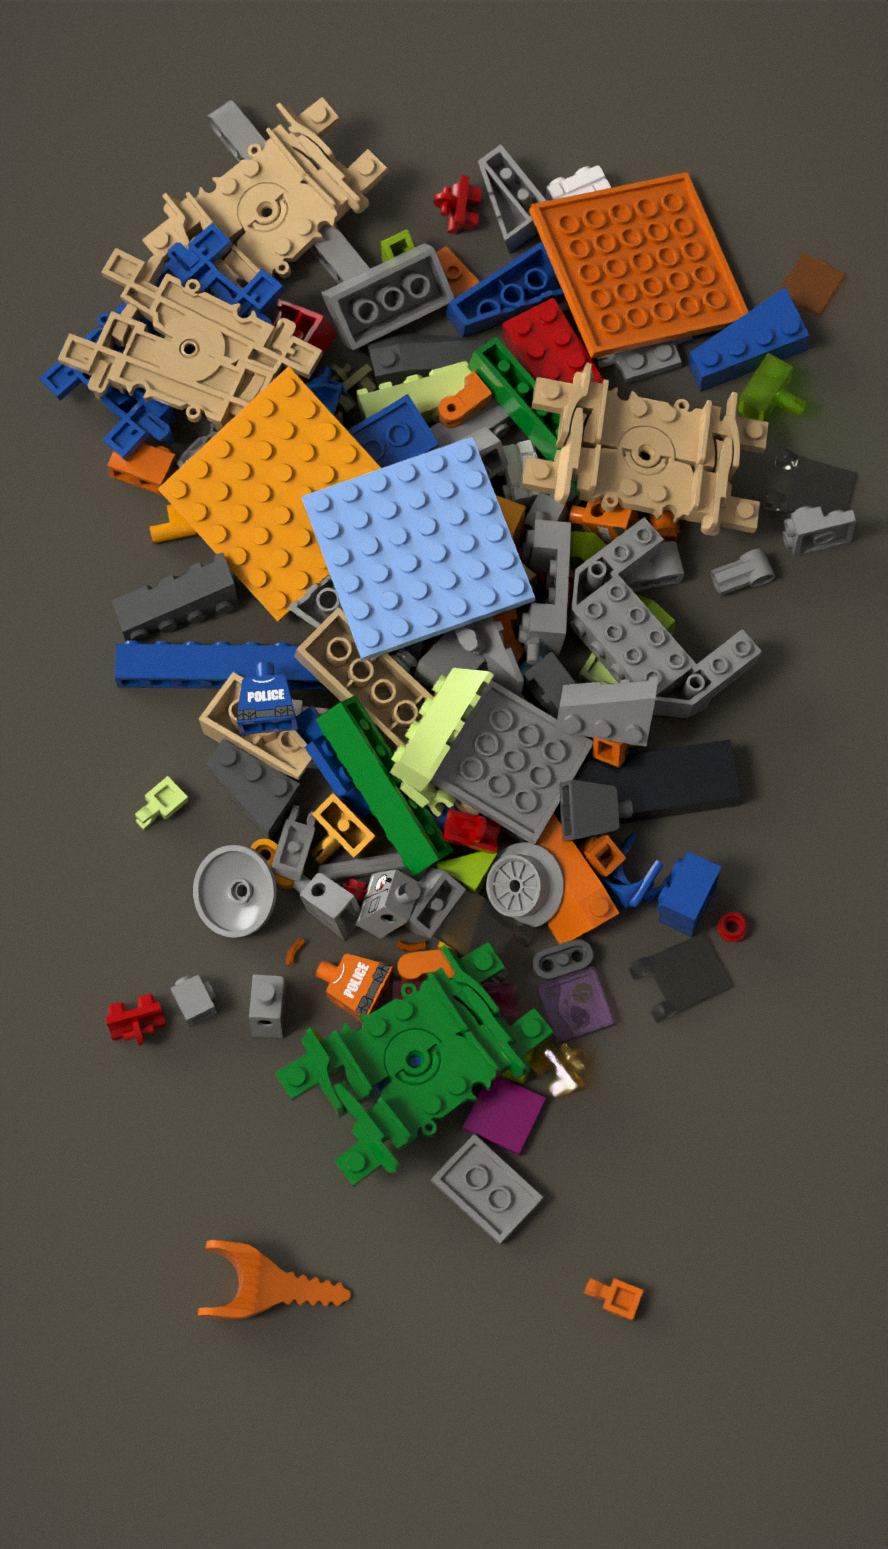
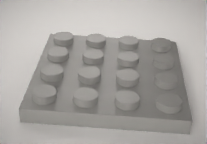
M491 680L481 692L479 701L464 721L465 724L453 743L450 744L449 751L430 783L534 845L560 802L559 783L573 780L593 746V741L585 736L555 731L557 719Z

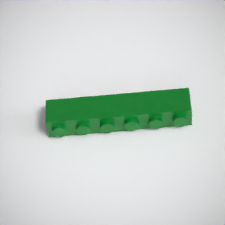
M495 336L474 351L467 368L479 376L492 392V397L548 461L554 462L557 450L562 449L556 447L560 414L532 409L535 380ZM571 480L570 487L580 496V492L576 488L577 481Z
M357 695L338 703L316 719L322 734L328 739L337 753L338 760L345 766L353 779L355 787L361 792L368 803L371 813L378 819L385 830L388 840L393 843L402 858L403 864L413 876L454 851L449 842L443 840L444 834L427 807L419 806L400 789L402 780L390 773L396 763L391 760L393 753Z

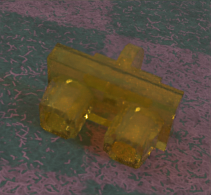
M543 1042L537 1047L539 1052L529 1064L539 1076H543L551 1068L558 1074V1077L547 1085L556 1098H562L570 1092H579L585 1087V1084L570 1066L572 1065L577 1073L585 1068L579 1060L584 1054L581 1047L571 1050L564 1043L559 1047V1050L565 1057L561 1055L552 1042L548 1044Z

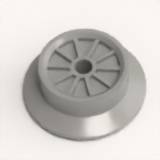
M530 842L513 844L499 853L488 873L486 890L492 907L501 919L514 927L528 929L545 924L557 913L564 897L565 881L559 862L549 850L538 844L533 845Z

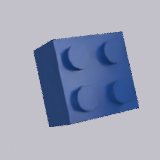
M687 851L684 859L678 858L671 872V885H664L657 900L659 903L656 910L660 911L659 922L692 937L718 886L721 866Z

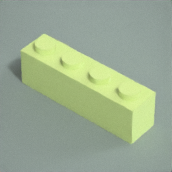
M467 361L431 370L428 375L429 377L423 378L415 374L408 376L399 385L392 386L390 381L379 384L380 390L368 393L366 388L357 390L359 416L364 421L408 394L426 424L432 421L440 422V401L447 396L456 395V393L465 388V377L472 372L467 368Z
M452 668L446 677L441 674L432 688L436 692L433 699L428 697L418 712L423 715L419 723L414 720L405 734V737L409 738L405 746L400 744L393 754L391 760L396 763L390 773L422 792L451 747L449 744L453 743L464 726L465 722L463 720H466L472 709L476 706L481 697L479 694L489 684L494 674L489 671Z

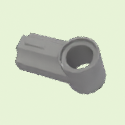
M762 548L751 550L743 554L738 561L711 570L714 587L720 596L749 585L753 588L760 587L775 578V574Z

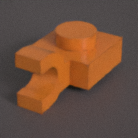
M590 1278L583 1294L605 1300L601 1310L632 1321L644 1290L615 1278L610 1287Z

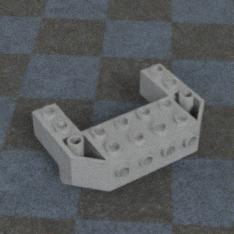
M644 517L575 569L571 582L567 624L618 683L623 679H630V682L649 681V677L659 676L653 715L689 718L707 708L710 700L757 664L762 651L742 629L696 664L624 582L626 577L660 552L664 540Z

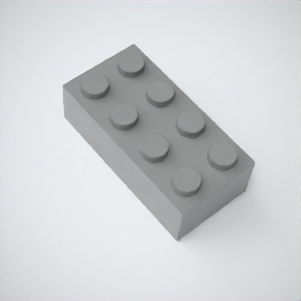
M425 243L321 293L343 345L352 351L447 305L455 299L434 247Z

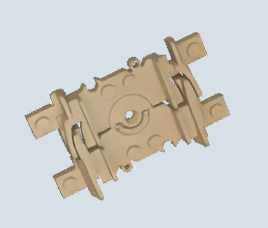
M586 363L583 372L575 373L573 384L537 377L534 386L532 409L560 414L556 447L562 449L557 450L554 462L526 456L520 488L553 494L556 503L565 505L570 493L571 480L577 481L576 488L580 492L579 500L596 502L599 499H603L601 507L606 512H612L616 508L617 503H619L622 508L651 513L659 520L662 511L669 510L674 515V523L681 519L701 523V532L706 535H718L720 525L723 528L755 533L760 502L731 496L732 484L729 481H731L739 466L740 449L764 453L769 422L738 417L737 392L731 393L727 401L726 416L720 421L721 407L712 406L711 400H707L703 409L696 408L691 412L688 411L689 403L685 399H678L672 407L668 402L638 397L632 391L629 400L623 401L617 395L618 388L608 391L609 380L604 379L602 384L593 382L591 363ZM585 419H588L583 430V423ZM645 452L649 454L650 459L643 460L640 457V453Z

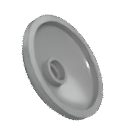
M227 845L212 851L200 864L193 883L194 904L202 921L215 933L233 938L248 936L258 931L268 921L274 910L277 895L274 873L265 858L257 851L242 845ZM244 886L247 887V894H246V896L243 894V887H244Z

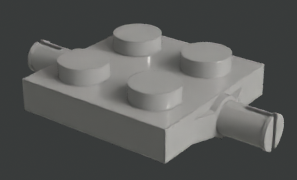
M693 336L596 357V364L598 369L615 364L622 372L626 384L681 367L682 362L677 351V344L693 340Z

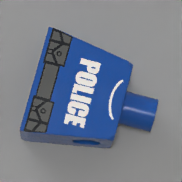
M271 662L257 663L256 676L242 679L237 712V725L241 735L299 730L286 676L284 674L274 675V664Z

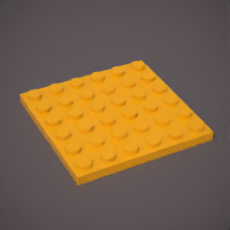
M288 366L166 480L158 490L216 554L224 553L229 569L276 621L280 622L290 612L287 607L294 601L297 602L314 583L318 585L329 575L301 496L370 473L382 467L293 369Z

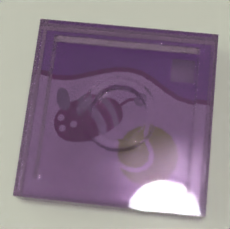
M595 966L536 986L548 1023L554 1032L553 1036L556 1045L615 1026V1020Z

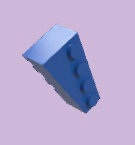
M541 241L450 301L447 306L446 316L464 338L500 325L552 298L555 299L557 304L567 300Z
M786 287L690 352L689 370L700 392L807 351L810 335Z

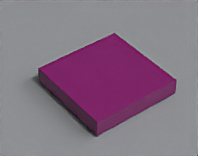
M498 1077L491 1082L490 1091H487L484 1085L482 1086L462 1128L470 1134H475L483 1140L520 1156L546 1098Z

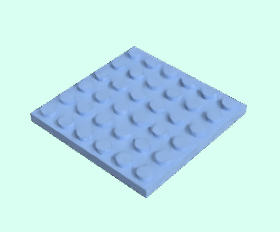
M473 436L301 496L362 662L535 601L533 590Z

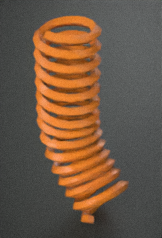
M298 938L290 946V950H287L285 965L289 966L295 963L296 951L305 943L303 938Z
M400 940L395 948L397 947V949H401L403 952L405 948L406 952L407 950L410 952V949L411 952L426 949V942H415L412 945Z

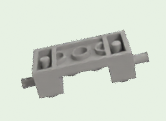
M544 511L534 512V525L532 530H527L526 542L523 544L522 560H527L528 569L533 572L546 573L545 590H548L547 599H545L544 604L531 603L528 613H523L522 625H519L518 643H523V654H527L526 663L529 665H535L539 661V655L546 656L551 651L556 657H559L566 635L571 522L548 521Z

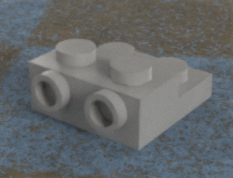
M805 506L797 509L794 513H791L790 519L784 520L786 531L782 532L786 549L791 548L793 557H798L850 544L856 523L853 510L846 512L844 510H835L824 517L820 506L815 508Z

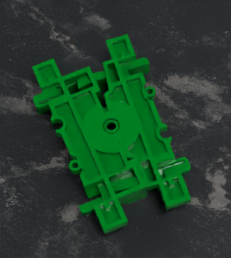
M489 942L461 959L457 957L453 949L444 945L440 948L441 954L455 974L452 976L453 979L450 980L441 967L435 972L427 974V980L421 983L418 992L414 984H404L401 988V995L404 1000L394 999L370 1015L359 1014L363 1026L358 1031L351 1030L347 1023H345L342 1032L338 1034L335 1030L332 1032V1035L323 1040L318 1031L311 1028L305 1030L306 1036L303 1037L302 1044L308 1053L275 1072V1076L291 1101L319 1085L338 1117L340 1118L348 1114L356 1122L351 1129V1133L358 1143L334 1160L336 1166L353 1188L381 1166L389 1174H394L400 1170V1164L383 1144L389 1139L397 1149L402 1147L405 1149L417 1140L419 1130L427 1138L435 1136L437 1125L432 1120L442 1121L466 1101L475 1102L476 1096L471 1090L476 1084H482L486 1087L487 1091H490L491 1082L507 1070L515 1078L523 1077L531 1069L529 1062L524 1056L554 1035L553 1030L535 1008L510 1027L500 1016V1010L481 986L505 971V966ZM407 990H411V991H412L411 994H406L405 992H406ZM419 1056L422 1062L419 1066L414 1067L409 1062L410 1058ZM345 1069L348 1083L356 1099L350 1093L345 1080L341 1083L338 1082L333 1090L329 1078ZM390 1078L391 1082L381 1091V1097L378 1099V1102L366 1113L361 1104L374 1097V1087ZM431 1126L433 1129L432 1131H426V1127Z

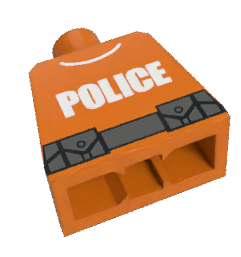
M599 499L596 502L588 501L586 508L573 505L569 514V522L583 525L585 532L597 534L607 545L640 521L637 511L622 508L619 503H617L616 508L612 512L604 511L601 507L603 499Z
M344 954L338 966L322 960L315 977L329 983L326 995L331 1002L363 1023L359 1018V1014L370 1015L377 1010L394 976L393 967L388 964L351 954Z

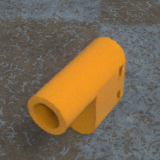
M172 504L166 505L170 522L150 526L153 544L197 535L196 531Z

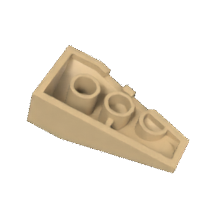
M233 672L199 718L203 733L218 743L224 739L277 771L299 780L313 760L304 748L307 743L295 730L249 735L240 734L237 725V712L243 677Z

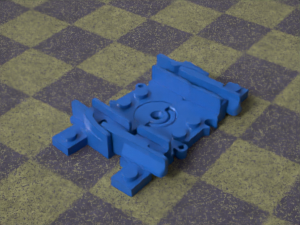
M213 222L188 244L189 249L180 242L175 243L169 248L167 254L171 260L165 264V268L155 286L159 287L167 273L180 279L183 287H185L188 280L196 279L200 283L201 293L206 292L230 305L240 303L241 311L238 314L240 318H247L251 315L252 311H255L258 319L272 325V321L264 313L285 291L283 285L261 269L242 290L219 272L213 264L232 248L233 244ZM125 302L115 309L116 313L121 314L127 306ZM102 313L97 318L101 329H93L84 339L97 343L109 317L108 313ZM142 316L139 322L147 324L150 334L160 337L162 334L154 329L152 322ZM114 344L113 350L123 353L125 348L123 346L120 348ZM188 345L184 351L187 354H192L195 351V347ZM57 361L39 379L61 401L81 382L88 388L91 375L60 364ZM109 386L100 402L120 422L103 439L108 447L127 461L150 435L158 441L165 440L171 446L175 443L172 429L168 425L171 421L173 423L177 421V418L172 413L175 409L174 407L156 400L145 402L143 396L146 393V389L141 387L135 389L133 396H130L128 390L123 394L116 388Z

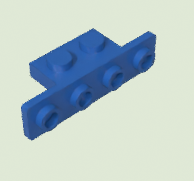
M310 706L296 716L299 729L296 731L307 743L304 748L338 798L342 796L364 818L371 813L369 805L361 792L355 787L353 779L345 766L338 760L337 753L322 734L321 728L316 721L320 714L314 706Z

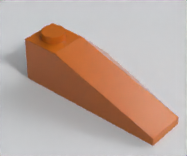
M553 813L535 844L549 850L555 856L563 871L565 881L564 897L557 913L546 922L558 944H562L592 930L616 916L619 912L572 840H562V824Z

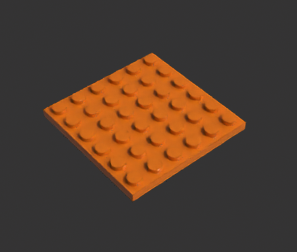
M688 172L534 203L529 209L591 359L725 329L749 312Z

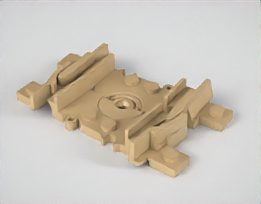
M323 97L298 116L291 108L279 102L276 107L290 124L288 128L290 133L288 134L281 124L273 130L270 128L266 129L270 138L265 142V148L262 150L258 144L250 145L248 147V154L251 159H243L222 177H213L216 189L211 193L205 192L200 187L198 196L194 198L188 191L185 194L187 198L182 202L167 193L163 194L162 196L167 202L164 205V211L170 218L143 238L142 241L154 256L161 257L163 262L169 259L167 251L170 247L180 242L189 249L188 244L213 222L231 242L244 233L237 241L238 248L233 244V247L213 264L219 272L243 290V287L261 269L274 279L276 273L281 278H287L292 272L287 262H295L316 241H324V237L320 234L322 226L330 225L336 230L337 221L350 209L357 214L362 213L369 206V200L362 193L366 195L389 173V170L369 149L348 168L339 160L337 161L333 152L320 138L338 125L341 120ZM265 209H272V214L269 217L262 215ZM228 253H230L223 261L222 258L226 256Z
M115 248L101 273L103 277L125 287L121 294V299L127 306L121 314L111 311L97 343L69 333L58 357L60 364L91 375L88 388L94 392L96 399L102 400L109 386L119 389L120 393L123 394L128 390L130 396H133L135 389L141 387L146 389V393L143 396L145 402L156 400L179 410L186 409L188 420L194 423L198 422L202 417V413H204L207 420L213 422L216 430L220 431L278 376L282 367L287 368L289 366L295 373L309 379L320 361L323 351L293 336L296 324L286 318L280 319L276 327L258 319L255 311H252L251 315L247 318H240L238 316L241 311L240 303L230 305L206 292L201 293L200 283L196 279L188 280L185 287H183L180 279L167 273L159 287H157L155 284L165 268L161 257L152 256L146 265L144 261ZM142 316L152 322L154 329L164 335L165 338L150 334L147 324L139 322ZM114 344L120 348L123 346L125 348L124 352L120 353L113 350ZM193 345L195 347L194 353H185L186 346Z

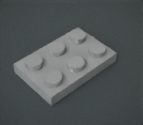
M475 1134L431 1178V1182L499 1245L543 1201V1196Z

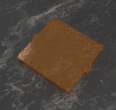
M803 252L779 291L786 287L797 308L803 307L820 316L845 274L828 266L826 261L821 262Z

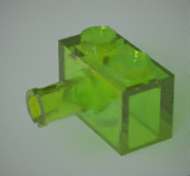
M767 353L738 398V415L765 422L773 408L779 406L799 418L802 415L801 411L804 412L808 401L786 390L791 382L793 366Z

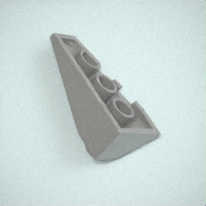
M493 616L472 623L474 630L484 636V642L487 645V650L483 653L485 662L481 671L491 672L494 674L491 680L521 697L524 679L512 649L504 647L502 634L504 629L501 621L495 622Z

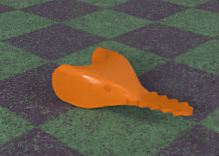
M209 1240L206 1241L205 1250L224 1256L233 1264L238 1274L239 1288L231 1303L221 1307L199 1308L197 1317L221 1321L250 1319L282 1302L289 1305L292 1301H296L299 1306L305 1301L314 1306L319 1301L325 1307L329 1302H332L338 1307L342 1302L348 1301L351 1295L350 1291L345 1289L341 1282L333 1286L329 1279L320 1283L317 1277L309 1281L304 1274L297 1278L293 1271L286 1273L251 1245Z

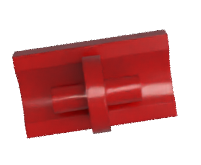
M461 175L458 184H454L452 188L444 187L443 193L434 196L433 204L441 209L440 214L442 216L449 215L447 233L455 235L459 229L473 231L478 224V212L466 210V204L477 206L481 199L482 188L469 184V176Z
M451 809L447 813L446 823L444 824L443 840L494 854L497 853V838L501 825L483 816H474Z
M146 994L137 999L138 1008L127 1010L125 1003L122 1002L110 1004L109 1016H105L112 1041L122 1038L127 1041L136 1038L139 1046L145 1045L143 1036L155 1033L154 1029L166 1026L160 1002H156L152 994Z

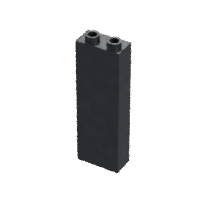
M730 739L625 755V761L620 767L599 759L584 761L573 780L615 786L617 788L618 800H631L633 805L631 818H619V824L735 807L740 805L741 800ZM559 802L553 813L561 823V807Z

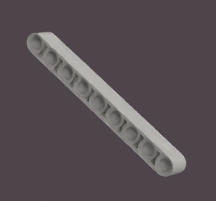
M232 100L207 115L211 128L239 162L243 159H251L248 154V147L250 145L258 144L262 150L265 148V139ZM330 225L321 227L320 234L324 237V241H316L309 249L338 284L370 269L337 227L336 230Z

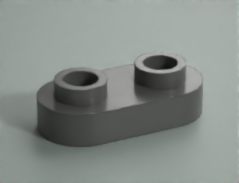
M580 939L543 949L533 959V972L538 979L545 982L555 981L583 972L592 964L593 950L586 941ZM579 953L583 956V959L580 962H575L572 959V955ZM545 963H551L554 968L551 971H545L542 966Z

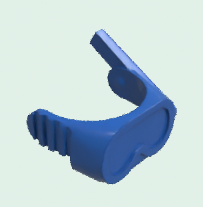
M634 833L629 835L619 849L625 857L630 853L633 847L632 844L638 837ZM622 862L612 871L611 877L621 885H630L631 883L625 877ZM671 873L665 878L660 887L648 890L642 900L650 903L660 893L664 885L670 881Z
M656 860L642 880L630 885H617L608 881L605 876L598 874L596 876L606 889L612 902L621 909H626L639 905L646 892L653 887L654 880L664 864Z

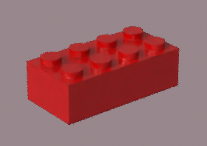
M554 298L502 323V338L511 354L535 381L537 377L573 384L575 373L583 372L586 363H591L593 382L603 383L604 380Z

